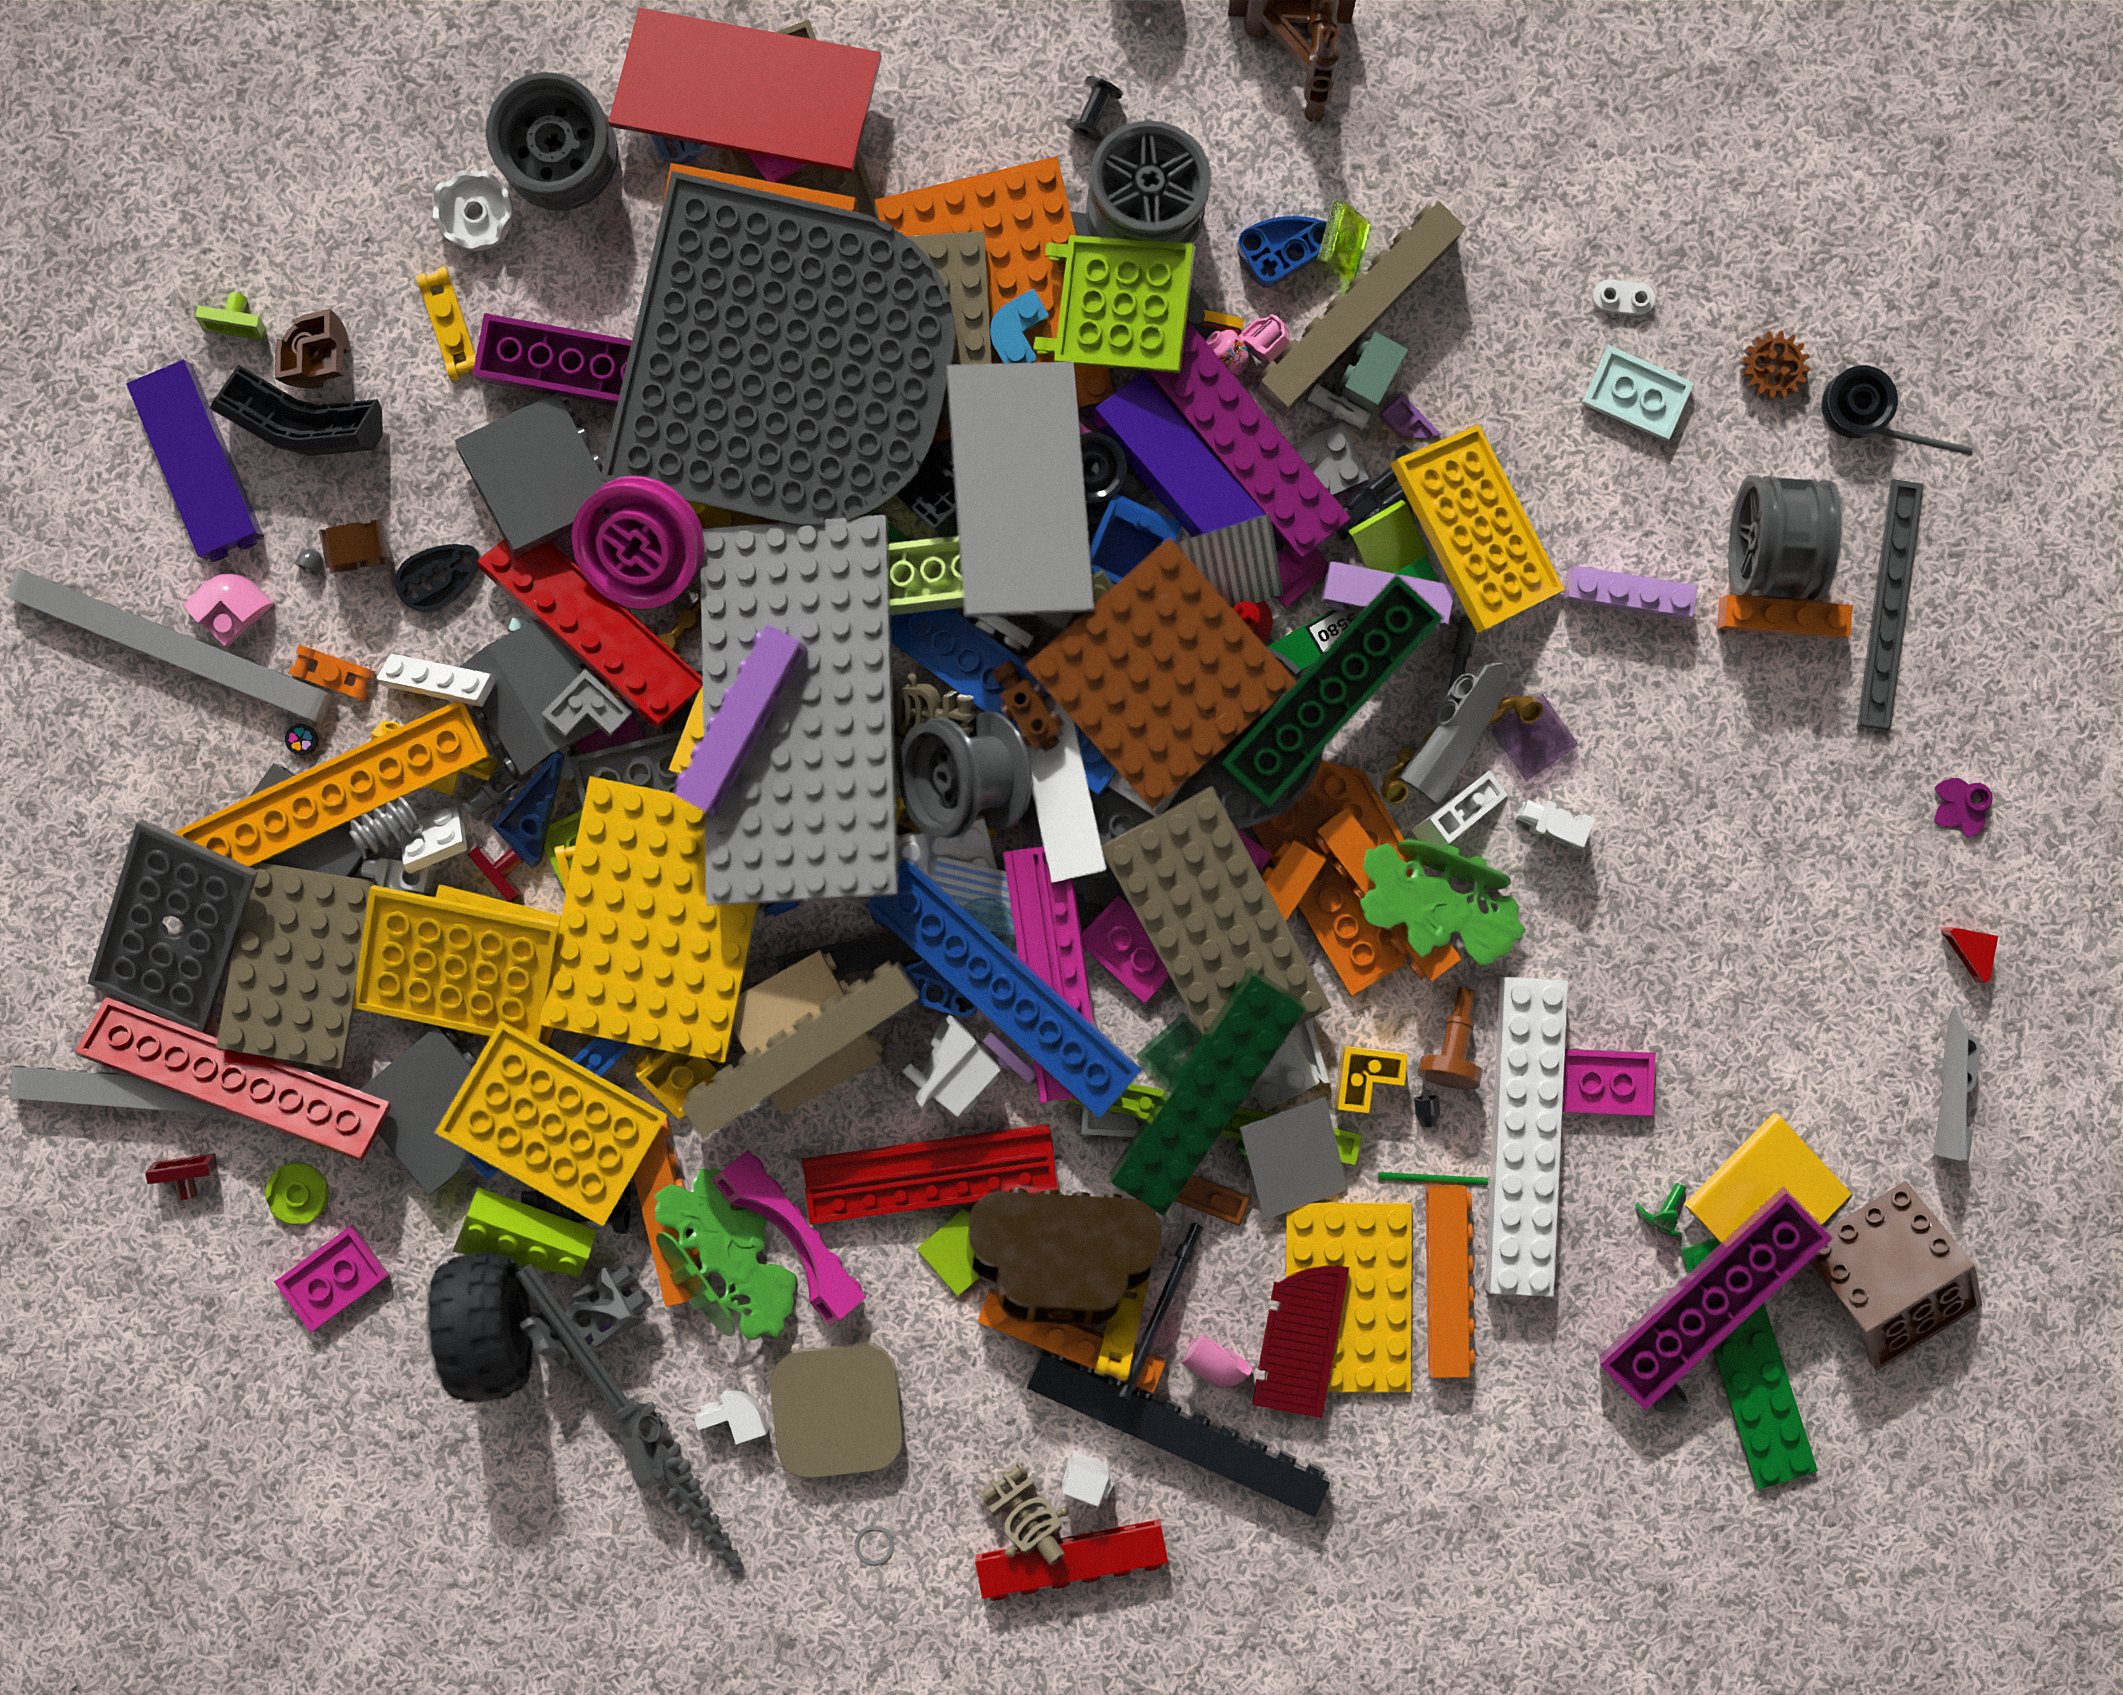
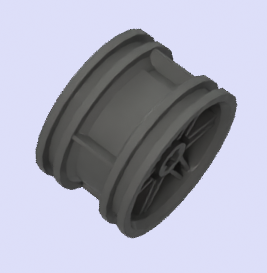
M551 72L528 74L513 81L501 91L493 102L486 123L485 135L488 151L494 164L519 196L532 205L555 211L577 209L584 206L603 193L611 182L617 167L619 150L616 134L613 128L610 127L609 120L598 100L587 87L574 78ZM560 108L567 111L566 116L563 118L555 116L556 110ZM534 117L536 120L529 128L526 127L527 119ZM586 130L590 132L588 139H580ZM560 142L562 145L561 149L556 148V152H552L551 146L556 147V143ZM520 149L529 151V155L523 159L519 157L518 153ZM571 162L583 163V167L575 171L571 168ZM552 170V177L549 180L542 179Z
M1160 121L1132 122L1117 128L1109 134L1097 148L1091 163L1086 219L1092 236L1194 244L1203 225L1205 206L1211 186L1209 160L1202 147L1190 134L1179 127ZM1118 189L1117 192L1111 194V190ZM1166 214L1171 216V219L1167 221L1160 220Z
M1748 475L1743 480L1732 511L1728 548L1730 583L1737 595L1747 596L1751 594L1752 596L1760 597L1771 596L1802 600L1807 598L1808 600L1817 601L1825 597L1836 573L1842 540V503L1838 488L1833 481L1820 480L1818 482L1816 479L1779 478L1775 476H1764L1761 478L1759 475Z

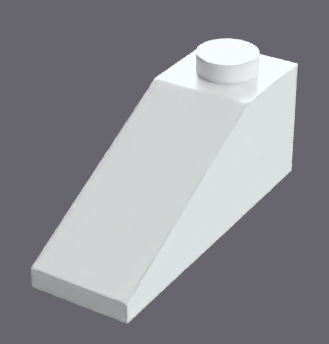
M1489 770L1412 829V832L1419 841L1442 848L1452 842L1508 796V794Z

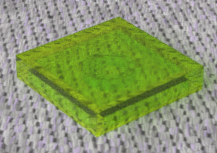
M1333 200L1317 261L1342 280L1352 281L1358 272L1370 221L1344 200Z

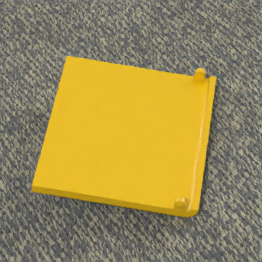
M1773 1113L1684 1205L1689 1209V1213L1696 1216L1709 1232L1722 1243L1783 1186L1821 1224L1848 1199L1851 1192L1778 1114Z

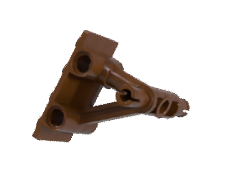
M1229 0L1228 16L1245 17V31L1252 37L1262 38L1271 33L1305 71L1307 78L1304 98L1307 104L1304 116L1308 121L1312 122L1313 115L1316 114L1315 122L1321 121L1324 117L1325 105L1332 97L1339 61V51L1336 48L1339 39L1337 23L1351 24L1356 0ZM1289 22L1306 23V33L1312 39L1311 47Z

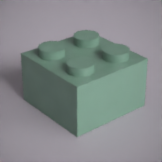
M1376 331L1371 339L1364 337L1352 359L1358 362L1356 367L1349 365L1338 385L1342 389L1340 397L1348 398L1347 401L1367 412H1371L1372 415L1408 349Z

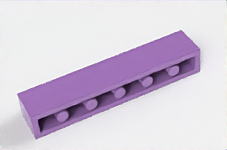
M768 624L764 630H760L753 641L754 648L750 656L745 658L739 665L737 671L739 676L734 685L728 687L722 697L723 705L718 714L710 718L706 727L707 734L702 743H698L694 747L690 757L691 763L686 771L680 773L675 783L676 790L673 794L713 816L717 814L807 650V647L802 642Z

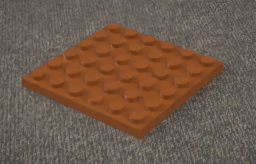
M1170 537L1094 604L1092 612H1085L1025 665L1152 810L1296 683V680Z

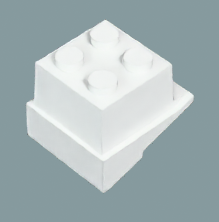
M945 1013L930 1042L933 1049L922 1072L909 1063L902 1070V1073L916 1084L913 1093L922 1108L933 1096L958 1117L962 1111L966 1114L975 1106L978 1101L976 1096L983 1089L989 1090L999 1079L997 1074L1000 1068L995 1060L976 1042L971 1032L952 1014Z

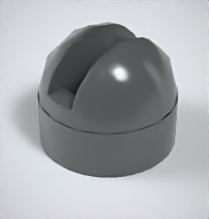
M315 549L303 550L295 561V565L303 570L308 568L312 570L310 573L318 575L323 564L322 556Z

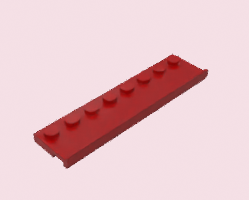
M503 539L477 560V567L656 729L684 707V703L693 695L698 694L699 689L703 685V677L621 604L608 599L598 592L588 582L580 568L552 542L549 541L514 558L506 541Z
M1050 1123L802 1158L801 1162L804 1171L810 1225L975 1202L987 1194L1002 1191L1009 1192L1013 1188L1026 1189L1028 1193H1039L1043 1190H1059Z

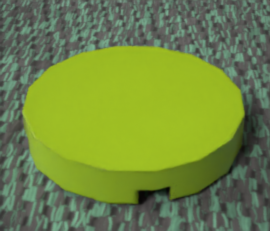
M295 1162L284 1165L272 1174L267 1182L265 1198L274 1217L285 1224L301 1225L313 1221L322 1214L328 1204L329 1188L327 1180L320 1170L310 1164Z

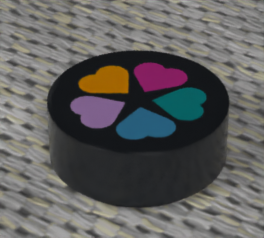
M295 724L287 730L285 744L292 753L307 755L316 749L318 734L309 725Z

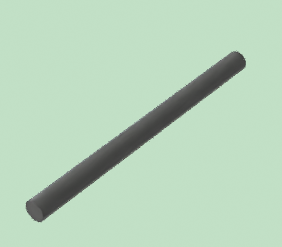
M1886 428L1875 432V434L1969 455L1973 451L1972 447Z

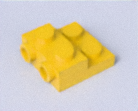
M657 1049L653 1054L647 1051L641 1055L636 1062L638 1067L635 1069L637 1078L678 1120L685 1115L681 1107L687 1100L685 1096L688 1092L702 1082H705L708 1086L713 1082L712 1078L720 1071L709 1059Z

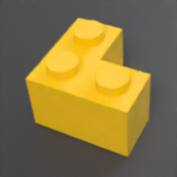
M1341 1045L1334 1107L1338 1110L1369 1113L1373 1082L1405 1085L1408 1054L1397 1051Z

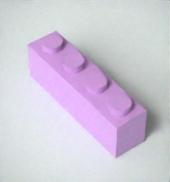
M1331 561L1327 568L1321 602L1328 603L1327 608L1331 610L1345 612L1346 608L1349 607L1359 609L1358 614H1360L1396 574ZM1399 575L1444 617L1433 630H1439V626L1447 625L1455 592L1453 585Z
M1572 566L1567 569L1562 600L1687 620L1693 617L1698 586Z

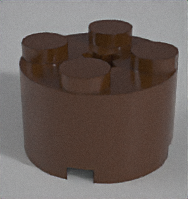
M382 519L370 520L371 523L366 524L356 522L319 530L326 568L330 569V573L358 570L357 563H360L361 568L388 564L387 558L390 556Z

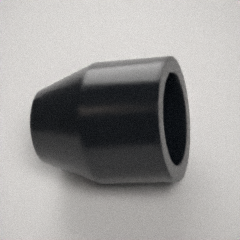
M1428 1095L1430 1100H1422L1423 1096L1415 1097V1115L1422 1127L1436 1126L1440 1115L1439 1096Z

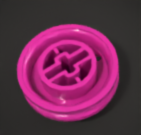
M627 476L606 483L583 503L576 514L572 527L573 553L585 578L598 592L608 599L632 608H654L675 599L694 580L704 558V535L699 519L692 507L677 491L660 481L647 477ZM603 507L610 510L609 516L603 513Z

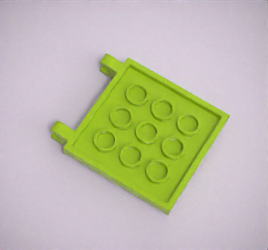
M1069 235L1068 245L1046 243L1045 256L1049 257L1048 260L1056 262L1066 260L1057 339L1035 337L1034 350H1037L1038 354L1043 355L1055 354V362H1074V365L1180 373L1195 245L1192 243Z

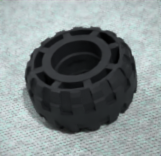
M481 1252L452 1257L448 1260V1263L441 1264L431 1277L429 1284L430 1292L427 1299V1326L430 1338V1351L433 1356L436 1375L441 1381L440 1385L453 1399H463L466 1403H480L509 1398L512 1393L522 1390L530 1378V1369L533 1363V1342L528 1333L522 1330L520 1326L523 1321L532 1317L528 1302L529 1298L527 1290L516 1277V1273L520 1271L517 1268L516 1262L507 1255L495 1254V1252Z

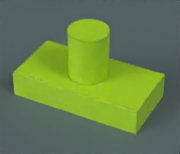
M230 292L224 310L197 306L195 318L203 331L264 341L266 327L260 316L244 313L248 300L246 296Z

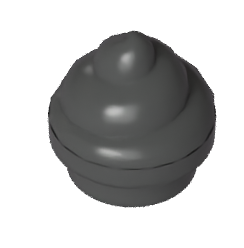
M1675 1383L1656 1401L1654 1409L1658 1412L1678 1414L1688 1404L1687 1396L1682 1388Z

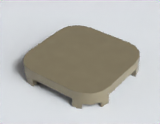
M870 1342L804 1350L797 1349L788 1352L778 1361L771 1374L770 1390L777 1452L780 1462L789 1472L799 1477L808 1478L870 1472L885 1468L896 1459L903 1441L897 1369L894 1359L885 1349Z

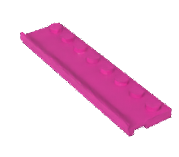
M1044 847L1003 852L1018 957L1095 1026L1074 878L1052 882ZM1033 1058L1039 1102L1078 1099Z

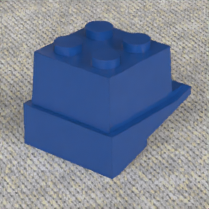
M1117 493L1114 494L1089 546L1091 574L1094 575L1103 569L1114 585L1118 584L1169 537L1175 543L1182 527L1181 524Z

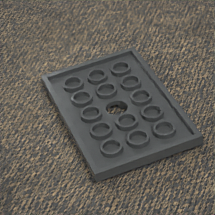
M141 819L136 823L87 983L172 1022L204 1033L208 1028L258 871ZM173 916L182 922L184 933L181 937H172L168 934L167 926L163 923L165 917Z

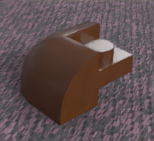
M331 309L302 315L293 319L294 325L287 330L283 339H277L275 379L279 382L297 388L313 389L324 387V380L344 376V354L351 353L350 342L341 319Z

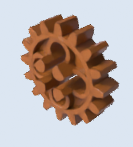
M1768 331L1763 335V340L1760 337H1756L1752 340L1753 346H1748L1744 349V353L1749 357L1740 360L1741 365L1747 366V369L1740 375L1741 377L1749 376L1750 381L1746 384V387L1756 386L1755 395L1757 397L1763 392H1767V400H1771L1777 393L1779 399L1782 400L1787 397V391L1793 395L1798 391L1797 385H1803L1807 381L1802 374L1809 372L1811 367L1804 365V361L1810 358V355L1801 354L1800 350L1805 345L1801 343L1796 346L1793 343L1795 335L1784 339L1783 331H1779L1773 338L1772 333ZM1773 346H1779L1781 348V355L1776 359V365L1783 366L1786 363H1791L1794 365L1795 371L1789 372L1791 370L1788 367H1782L1775 372L1774 365L1769 364L1764 368H1759L1756 366L1755 361L1756 359H1761L1763 364L1770 363L1777 357V352L1775 349L1773 350ZM1773 372H1775L1774 379L1777 381L1776 386L1771 385L1769 382V376Z

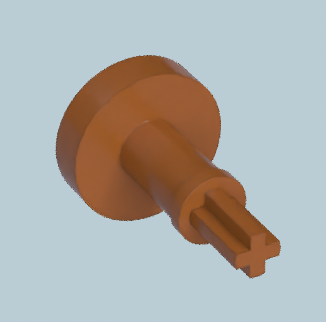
M1463 987L1458 988L1453 1015L1446 1018L1445 1024L1447 1026L1441 1055H1424L1420 1058L1417 1074L1422 1079L1455 1089L1471 1090L1480 1087L1482 1068L1466 1061L1471 1030H1473L1475 1023L1470 1019L1475 995L1474 990Z

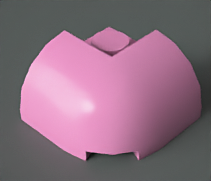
M225 573L205 582L184 606L198 623L203 624L224 646L229 647L249 625L253 626L275 603L248 578L240 574Z
M1204 1333L1201 1334L1198 1340L1194 1338L1187 1347L1188 1353L1181 1361V1364L1205 1382L1216 1387L1229 1388L1241 1384L1253 1372L1251 1364L1228 1347L1223 1348Z

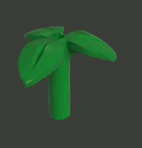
M1675 1183L1658 1214H1649L1639 1203H1636V1209L1647 1225L1656 1226L1657 1231L1664 1235L1680 1237L1682 1235V1232L1675 1231L1674 1229L1678 1222V1214L1675 1209L1686 1191L1683 1185Z

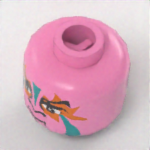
M1233 330L1215 331L1207 338L1206 343L1234 377L1241 374L1247 368L1250 362V348Z

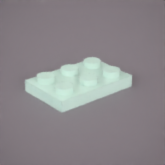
M1608 345L1581 404L1667 442L1672 435L1694 382Z

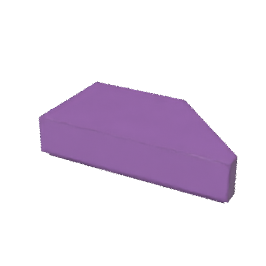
M1403 393L1379 413L1384 422L1400 438L1437 439L1441 436V433Z

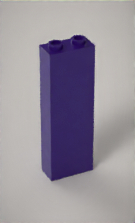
M183 359L126 383L198 557L216 562L228 557L227 551L236 547L244 550L257 544L256 539L264 536L193 365Z
M1143 373L1095 408L1091 422L1102 434L1111 437L1120 445L1130 467L1192 538L1265 515L1262 509Z

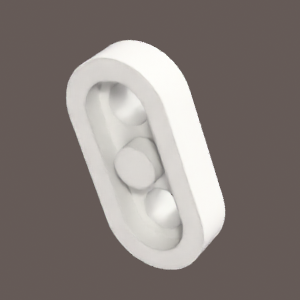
M1619 280L1601 281L1592 292V302L1598 310L1634 316L1648 313L1653 308L1656 299L1653 289L1647 284ZM1604 291H1612L1614 299H1606ZM1642 294L1645 298V302L1638 303L1635 299V295Z

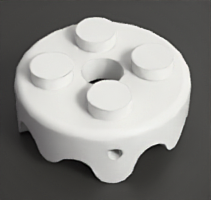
M460 170L451 180L439 183L434 190L433 218L441 233L456 247L468 251L487 250L500 243L509 233L514 218L513 201L506 188L490 172L485 170ZM475 204L481 205L483 208L481 217L476 220L469 219L467 217L468 208Z

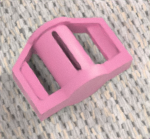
M1273 314L1268 318L1256 319L1239 335L1249 347L1250 353L1260 361L1266 360L1270 363L1291 343L1288 327L1280 318Z

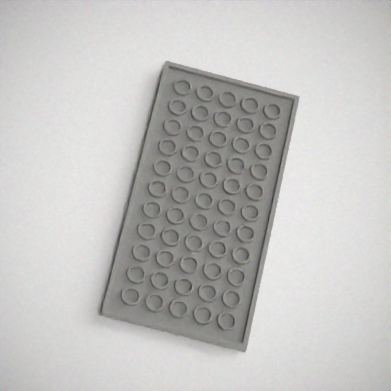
M886 515L855 517L850 520H846V518L825 519V525L773 523L702 529L705 541L704 558L701 563L704 737L707 734L706 727L710 718L718 714L723 705L722 697L727 688L734 685L739 676L737 675L739 665L745 658L750 656L754 648V638L760 630H764L768 624L799 640L807 647L805 654L717 814L713 816L705 811L706 904L709 906L898 895L888 518Z

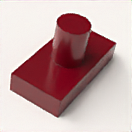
M476 846L467 854L508 902H514L523 894L508 877L509 874L524 862L513 848L509 849L496 862L480 846Z
M216 1154L153 1162L145 1172L147 1184L174 1181L179 1200L194 1198L198 1195L194 1178L210 1176L217 1167Z

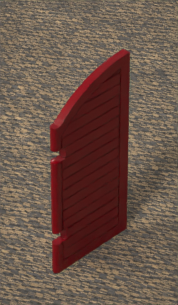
M1339 1265L1311 1267L1291 1274L1279 1282L1274 1281L1271 1300L1280 1302L1279 1311L1273 1309L1268 1311L1258 1367L1260 1371H1267L1266 1380L1256 1379L1252 1405L1313 1417H1323L1350 1267Z

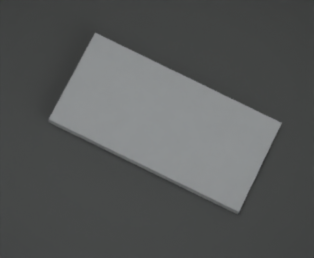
M1074 362L947 365L946 375L964 617L1092 612L1094 605Z

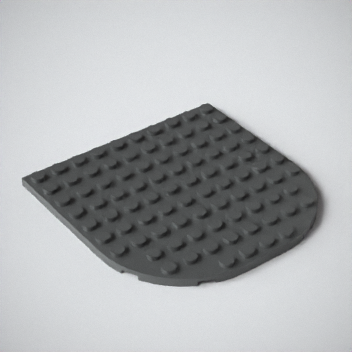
M671 171L600 480L608 483L614 479L627 476L647 477L668 485L686 501L797 525H825V519L846 518V520H850L855 517H863L881 508L895 498L911 482L925 462L937 433L947 391L946 367L953 364L955 323L949 296L936 268L927 255L912 240L894 229L893 226L872 216Z

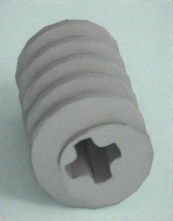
M402 797L396 800L397 808L390 802L386 803L385 814L378 808L373 809L374 819L370 818L367 814H363L362 826L355 820L350 821L351 831L349 833L364 860L367 859L366 848L369 847L373 852L378 853V842L383 843L388 848L390 847L389 836L392 835L397 841H401V830H404L411 836L413 835L412 824H416L421 829L413 810Z

